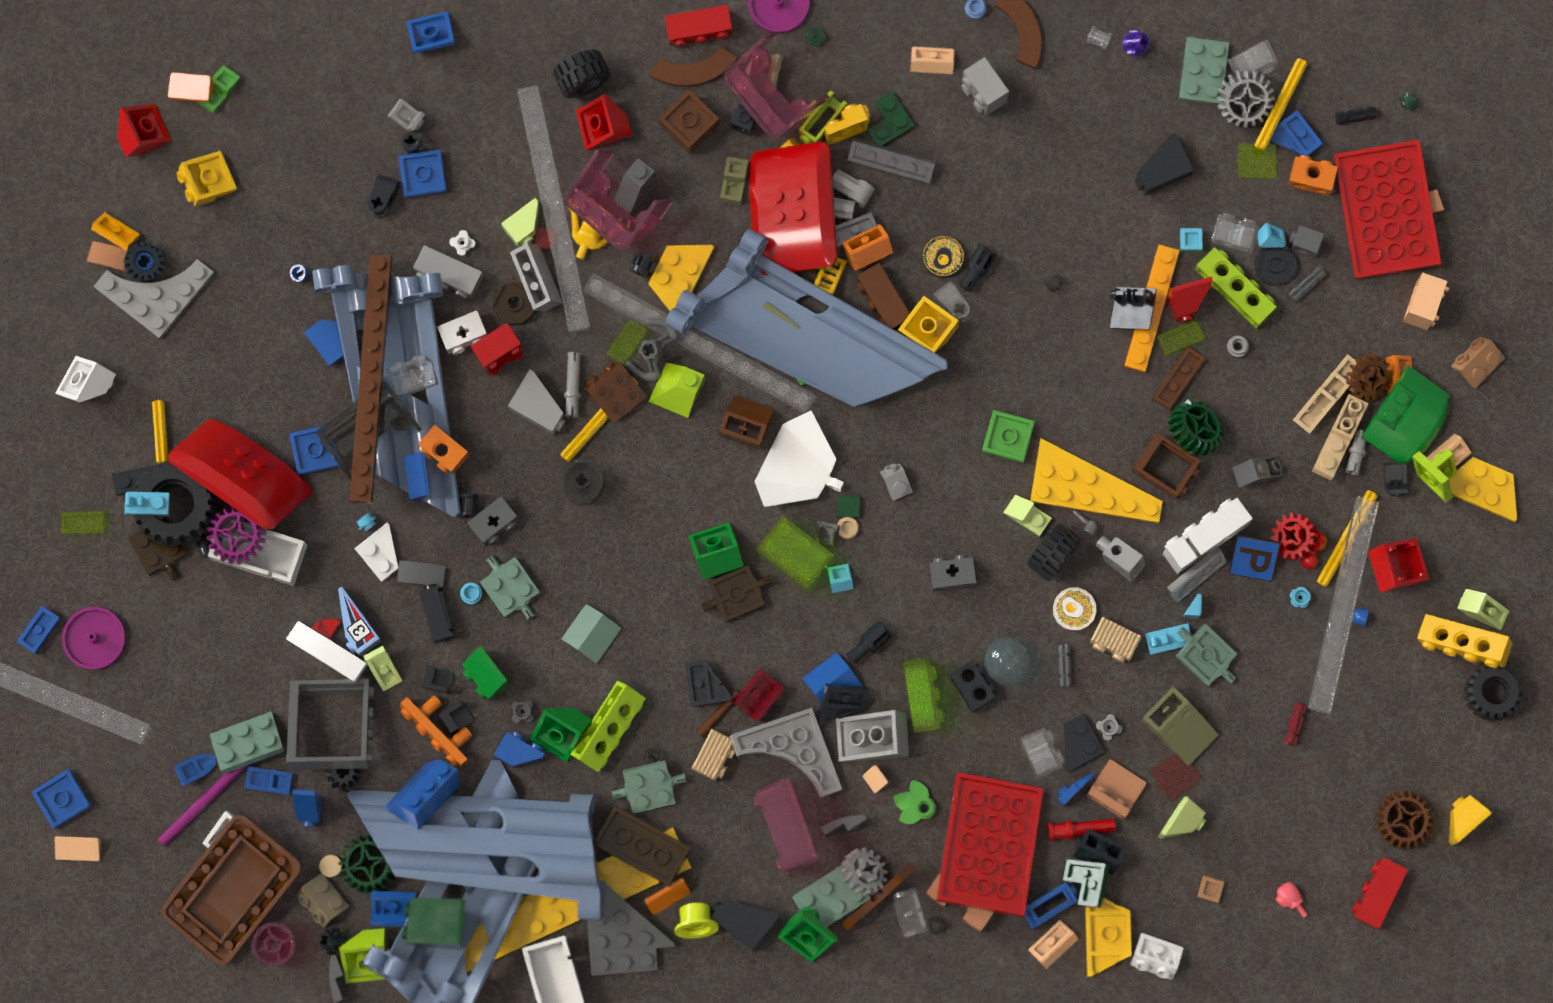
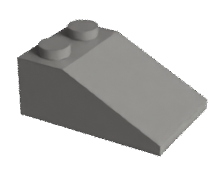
M892 710L841 719L836 718L839 762L909 757L906 713Z

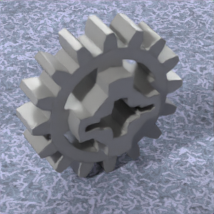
M857 848L845 856L846 860L842 862V865L846 868L841 870V873L846 874L847 877L843 880L844 882H850L849 889L854 887L856 888V894L862 891L863 896H867L868 894L874 895L884 887L883 884L887 882V879L883 876L888 872L882 869L885 863L878 861L880 856H873V850L867 852L866 848L861 850Z

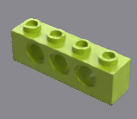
M1213 248L1196 265L1195 270L1203 278L1212 276L1213 282L1211 286L1257 329L1275 311V301L1268 294L1264 295L1254 280L1251 279L1249 281L1244 276V271L1238 265H1233L1228 261L1229 257L1224 251H1218L1216 248ZM1224 268L1227 271V275L1219 276L1216 269ZM1239 283L1243 289L1235 291L1231 284ZM1255 298L1258 301V305H1249L1247 299Z
M617 681L570 755L589 768L599 772L606 765L611 752L618 746L623 733L629 729L632 719L641 710L646 698L628 685ZM623 705V710L619 713L620 707ZM612 723L611 729L607 731L608 726ZM600 742V746L596 750V745Z

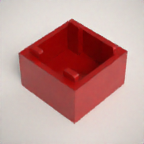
M505 323L470 345L487 375L492 373L493 376L500 372L499 368L513 359L516 362L522 359L521 354L524 353L521 343L508 323Z
M1417 538L1383 544L1368 551L1380 593L1416 586L1430 580Z

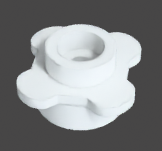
M461 230L458 236L450 239V245L456 248L458 255L463 256L470 248H474L475 241L468 237L467 231Z

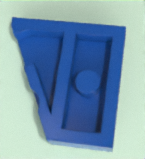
M1295 111L1280 122L1270 141L1301 156H1309L1323 145L1298 111Z

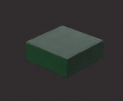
M838 495L837 518L851 517L859 519L860 496Z

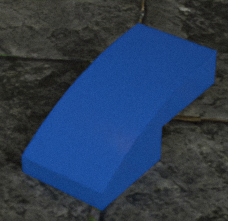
M248 766L244 788L289 795L293 773Z

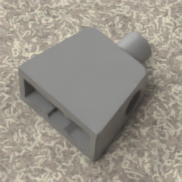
M1102 536L1096 543V547L1103 551L1104 561L1131 583L1145 567L1143 555L1117 537L1111 542Z

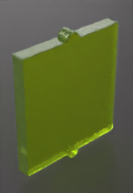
M1239 143L1238 158L1236 159L1238 163V178L1276 179V164L1278 163L1276 159V144H1268L1266 149L1262 151L1256 148L1255 144Z

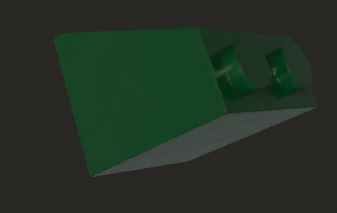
M411 898L410 904H405L404 917H408V926H403L402 939H406V945L459 950L462 942L465 900Z

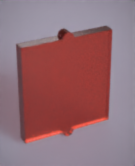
M1175 753L1150 771L1159 784L1158 788H1162L1171 801L1202 779L1193 767V762L1187 766Z

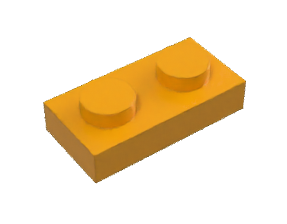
M105 212L92 224L91 230L125 251H128L139 240L140 236L138 232Z

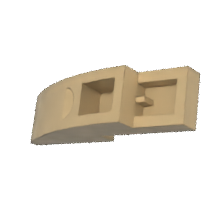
M1350 394L1347 396L1312 472L1329 480L1333 479L1367 408V402Z

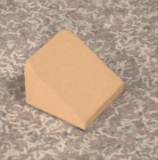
M874 765L863 775V778L874 793L888 785L887 779L877 765Z

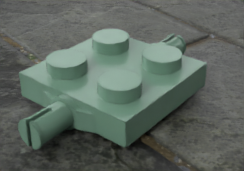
M494 555L487 558L486 561L493 571L480 583L501 614L506 618L513 612L521 610L527 620L534 617L535 614L528 604L541 592L519 560L514 557L506 564L500 565Z
M1204 624L1193 635L1184 627L1180 628L1181 631L1178 630L1177 634L1186 642L1175 657L1206 686H1209L1221 675L1230 684L1236 679V676L1227 668L1237 653L1207 624Z
M665 760L622 770L625 780L624 788L612 791V796L614 800L627 797L633 814L676 804L673 794L674 785L686 783L685 774L671 777Z

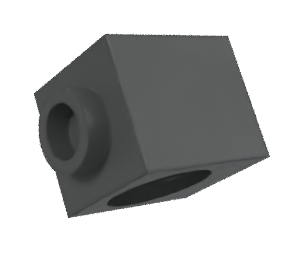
M1300 225L1297 231H1292L1289 242L1292 243L1291 250L1315 258L1324 233Z

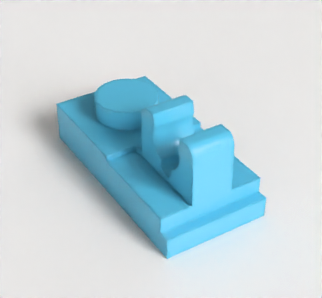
M126 492L125 515L169 516L170 493Z
M1188 623L1145 634L1150 655L1183 648L1186 641L1177 632L1178 630L1181 631V627H1184L1190 633Z

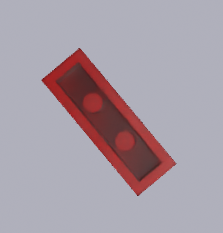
M728 5L665 16L670 46L674 45L677 48L684 47L689 42L695 41L696 44H702L711 38L724 40L729 35H732Z
M1382 858L1380 862L1376 860L1371 869L1374 875L1371 881L1366 880L1361 890L1364 895L1361 901L1357 900L1351 912L1355 913L1353 919L1378 930L1408 869L1386 858Z

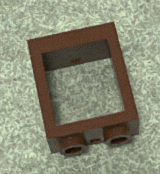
M1156 433L1132 472L1176 500L1178 495L1183 497L1189 488L1186 483L1190 477L1195 479L1201 468L1198 467L1199 459L1189 455L1185 450L1182 451V448ZM1159 445L1191 465L1175 490L1144 471Z

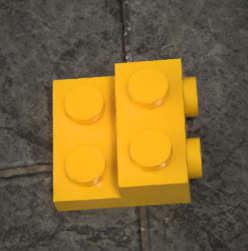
M851 104L841 112V121L837 119L827 124V127H825V140L828 146L867 131L868 123H870L868 118L870 114L866 105L862 106V104L856 106V104Z
M221 151L181 162L179 171H177L179 182L185 183L187 188L185 190L188 202H193L195 207L212 202L216 197L235 192L237 189Z

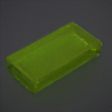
M629 319L606 355L625 366L648 330L632 319Z
M1193 320L1158 335L1157 339L1164 355L1167 356L1205 340V337L1197 320Z
M105 511L61 512V534L105 533Z

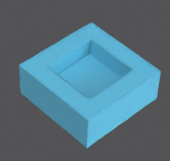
M1202 228L1180 229V251H1202Z

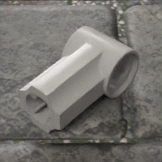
M839 169L833 175V189L847 196L850 201L858 203L859 207L864 208L875 190L874 187L861 179L856 180Z
M834 198L835 218L852 220L855 202Z

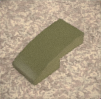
M727 157L720 202L741 205L748 160Z

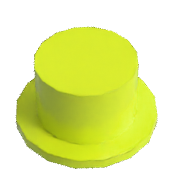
M690 903L679 909L680 924L674 928L675 935L685 939L703 938L718 931V923L711 920L709 905Z

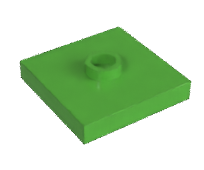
M993 410L982 452L1024 463L1035 421Z

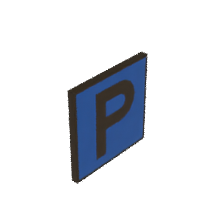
M1237 534L1229 574L1272 582L1281 542Z

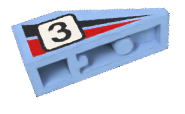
M340 587L338 592L345 637L349 641L346 645L353 655L357 652L361 657L379 644L381 640L346 591Z

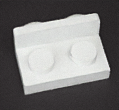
M1141 933L1131 966L1141 971L1157 974L1161 978L1172 980L1177 971L1183 947Z

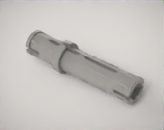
M574 352L567 353L566 392L564 393V398L566 399L565 417L570 418L572 411V418H578L579 399H581V393H579L581 353L576 352L574 359Z

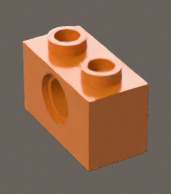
M1308 156L1295 157L1288 186L1330 196L1338 166H1334L1329 161H1313ZM1308 171H1316L1318 177L1311 178L1308 175Z
M435 424L418 443L422 448L419 452H424L425 457L429 460L433 457L438 461L436 466L444 473L450 471L454 474L470 455L468 451ZM440 446L448 447V452L445 456L437 455V449Z

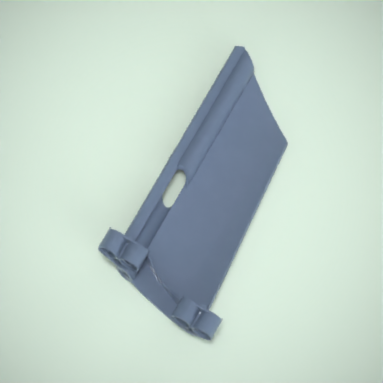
M750 228L744 233L740 245L732 252L726 268L698 295L684 290L677 301L676 307L670 311L665 320L667 326L683 335L691 327H694L853 407L891 395L928 379L930 375L948 369L947 360L763 256L768 238ZM760 271H765L768 275H762ZM809 295L829 306V308L822 313L815 314L796 303V301L803 296ZM766 302H769L800 328H795L763 308Z

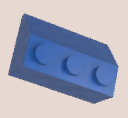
M441 759L426 762L385 806V810L419 830L461 785L458 770Z

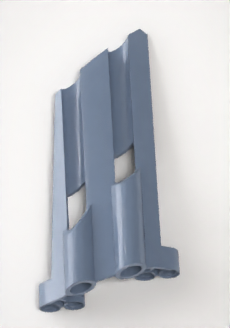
M352 265L337 266L333 269L313 270L315 293L332 294L353 404L357 415L361 365L356 331H364L368 275L354 273ZM440 273L425 274L421 277H391L375 475L408 493L404 457L419 453L422 448L418 443L434 424L450 437L432 299L443 296ZM414 363L423 368L428 404L410 395L406 365ZM440 446L437 449L438 456H445L448 452L447 446ZM425 457L430 495L423 498L422 501L456 518L461 512L456 474H452L450 471L444 473L436 466L438 461L433 457L430 460Z
M501 760L491 761L472 796L520 799ZM463 813V817L469 827L502 829L503 819L500 814ZM487 855L500 876L532 877L537 868L536 864L527 858ZM427 881L418 898L441 899L449 883ZM464 886L466 893L462 899L465 900L462 942L459 950L406 945V939H402V927L390 951L385 952L372 945L362 965L385 978L411 1003H475L524 894ZM408 918L403 926H408ZM482 922L490 939L470 977H468L465 969V951L479 924Z
M352 790L347 793L349 800L395 876L578 901L579 920L602 921L606 880H599L593 851L592 815L595 808L594 795L571 794L569 802L451 795L418 830L385 810V806L398 792ZM461 812L500 814L503 819L502 829L469 827ZM487 855L527 858L536 864L539 869V875L535 878L500 876Z

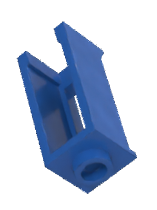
M1065 882L1025 907L1024 916L1030 924L1031 930L1077 902L1076 897L1078 893L1072 884L1068 886ZM1062 891L1068 901L1042 917L1037 918L1032 909Z

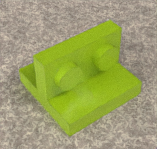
M1447 448L1443 452L1437 453L1432 461H1429L1420 451L1413 455L1417 476L1445 503L1451 500L1453 497L1449 479L1457 473L1453 453Z

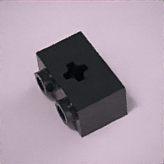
M1087 828L1079 839L1073 857L1081 861L1109 865L1108 873L1113 875L1120 866L1127 847Z

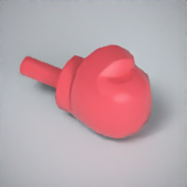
M1286 882L1277 889L1278 896L1276 901L1280 906H1289L1290 909L1296 907L1303 918L1308 915L1300 904L1303 902V899L1294 883Z

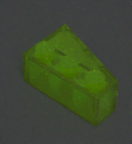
M928 657L902 661L914 733L940 729V722H943L942 709H937L936 701H940L939 689L934 688L933 680L937 679L935 666L931 667Z

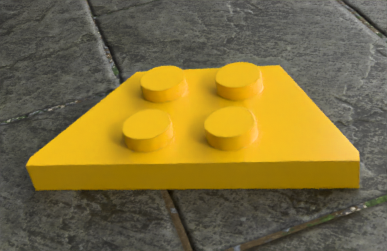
M713 245L666 247L648 284L669 311L676 307L677 301L684 290L693 292L714 250Z
M1473 457L1449 479L1452 496L1514 523L1516 522L1514 475Z
M1103 899L1101 909L1085 907L1087 977H1091L1131 956L1130 910L1118 906L1107 899Z

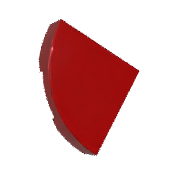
M325 619L317 622L311 629L331 640L342 622L336 619Z

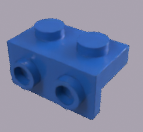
M372 891L371 926L403 927L408 918L404 917L405 904H410V899L416 898V892Z

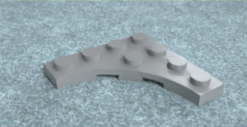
M197 259L179 275L155 283L128 281L107 270L93 287L161 339L215 273Z
M812 708L730 736L737 757L748 754H767L787 760L807 775L817 789L820 798L842 790Z

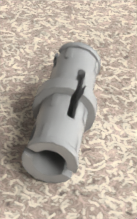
M1363 430L1355 431L1352 447L1348 451L1350 456L1345 472L1349 474L1352 471L1351 475H1359L1362 458L1366 455V451H1364L1366 440L1361 438Z

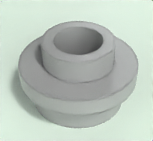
M1234 336L1227 343V350L1234 357L1244 356L1249 349L1248 341L1242 336ZM1234 344H1241L1242 349L1236 350Z

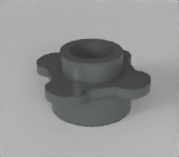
M515 701L512 703L511 707L514 713L512 720L515 723L520 721L531 722L534 719L531 711L533 708L531 701H526L525 703Z

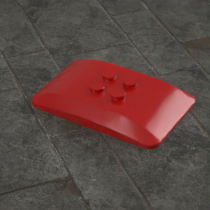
M814 142L762 150L752 154L749 161L752 230L768 238V243L762 255L791 272L828 268L834 265L837 260V241L830 147L824 142ZM760 271L762 275H768L765 271Z
M209 419L171 450L168 456V460L172 465L264 529H274L313 491L311 484L298 475L285 462L243 433L217 419Z

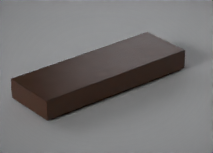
M1188 346L1152 400L1170 411L1206 358Z

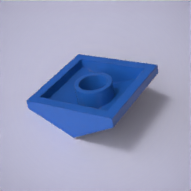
M447 11L406 21L414 54L455 44Z
M424 452L405 456L404 462L409 498L417 502L430 495Z
M835 653L802 678L820 703L825 683L862 686L838 653Z

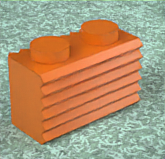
M881 225L874 226V228H870V230H866V232H862V234H858L854 238L851 237V239L843 241L847 260L854 271L863 269L868 264L882 260L887 255L893 253L889 236Z

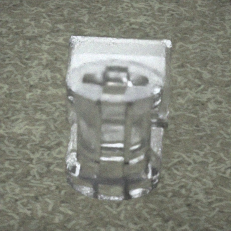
M951 281L932 294L936 302L939 301L941 303L939 304L940 307L959 320V323H963L969 318V304ZM956 309H964V314H961L960 312L956 314Z

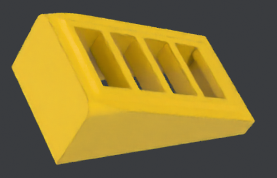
M837 257L835 263L841 264L839 270L833 267L821 268L814 285L834 295L847 261ZM826 270L837 275L834 277L824 273V271ZM821 279L833 282V284L831 285L826 282L821 281Z

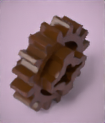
M1372 353L1369 356L1363 354L1362 360L1355 359L1356 365L1350 364V368L1353 370L1346 374L1350 376V380L1346 381V384L1351 386L1349 391L1354 393L1355 397L1365 401L1369 399L1376 400V395L1383 396V389H1389L1386 383L1392 382V379L1388 378L1392 371L1387 369L1390 364L1385 362L1384 358Z

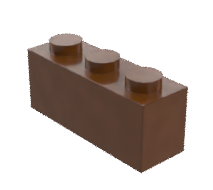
M880 263L857 275L858 282L855 284L860 294L865 293L868 301L866 303L872 313L876 311L879 316L878 321L896 331L910 313Z

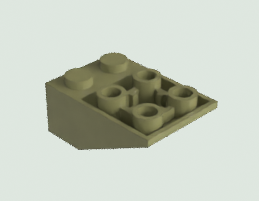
M1174 687L1141 719L1187 766L1219 735L1194 706Z

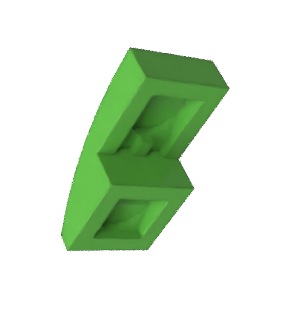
M224 65L212 77L215 86L209 102L197 101V103L213 114L240 80V76Z

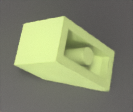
M536 198L501 223L503 229L518 248L534 240L533 236H535L539 213V203Z
M1465 589L1457 608L1467 616L1498 630L1502 629L1509 613L1508 609L1486 593Z

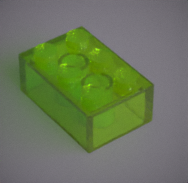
M783 515L756 548V553L807 593L834 560V554Z

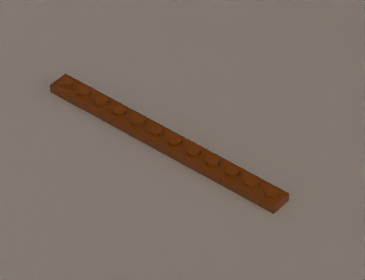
M370 255L349 498L351 503L373 504L393 263L391 255Z

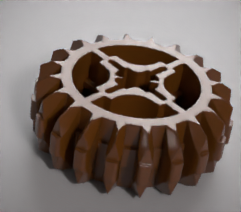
M1400 790L1398 798L1396 793L1392 792L1390 794L1392 801L1388 797H1384L1383 801L1386 805L1378 804V808L1383 812H1375V816L1381 817V820L1374 821V824H1381L1382 827L1376 831L1377 833L1385 832L1381 839L1384 841L1389 837L1391 839L1388 842L1389 846L1397 842L1396 849L1398 850L1401 849L1403 843L1405 850L1410 849V843L1414 848L1419 847L1418 841L1422 844L1426 842L1423 835L1431 836L1430 831L1426 829L1434 828V825L1428 823V821L1434 820L1435 816H1428L1427 813L1433 809L1432 807L1425 809L1424 805L1428 801L1425 799L1420 803V794H1417L1413 799L1412 791H1408L1405 797L1404 791ZM1400 802L1409 803L1415 806L1418 811L1408 812ZM1394 805L1396 819L1388 823V812ZM1402 814H1404L1405 817L1414 816L1407 822L1408 826H1405V823L1395 824L1398 821H1400V819H1402ZM1421 817L1422 825L1419 832L1415 835L1413 832V822ZM1391 829H1403L1408 838L1397 836Z

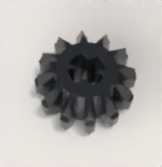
M325 769L326 773L332 774L326 780L328 782L333 781L331 784L333 789L339 785L340 792L344 791L345 785L349 791H352V782L356 786L360 784L355 778H363V774L356 772L361 769H346L349 775H345L344 778L339 774V771L344 769Z

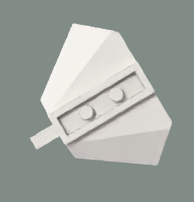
M812 411L782 425L755 479V484L764 507L818 499L825 485L838 492L841 491L844 482L830 477L836 457Z

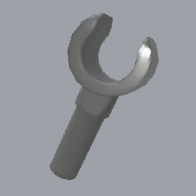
M1075 510L1073 514L1086 525L1083 531L1093 537L1098 530L1096 523L1086 519Z

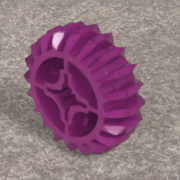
M232 507L231 513L227 508H224V516L217 513L216 516L219 520H211L215 527L208 528V532L213 533V535L207 536V540L214 542L209 545V548L216 549L213 554L216 557L221 555L220 560L223 562L228 558V563L232 565L236 558L237 564L241 565L242 558H244L249 563V555L257 558L258 555L254 551L256 549L259 551L263 550L259 543H266V539L260 536L266 535L267 531L261 529V526L241 512H238L235 508ZM237 519L231 528H223L228 522ZM244 520L251 523L254 535L244 532ZM236 531L243 535L237 540L232 536ZM220 536L230 540V551L222 547ZM251 542L246 549L237 552L242 543Z

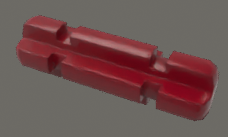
M1302 703L1294 704V714L1291 715L1287 729L1289 733L1286 734L1284 743L1291 746L1297 745L1299 738L1297 734L1300 735L1304 721L1302 716L1306 714L1307 710L1306 705Z

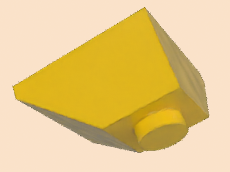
M923 296L898 331L914 342L936 353L958 329L959 320Z
M1470 795L1465 799L1461 796L1452 804L1455 808L1450 811L1449 843L1451 846L1461 841L1491 814L1486 807Z

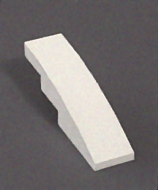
M299 621L286 638L297 647L355 683L367 666V663Z

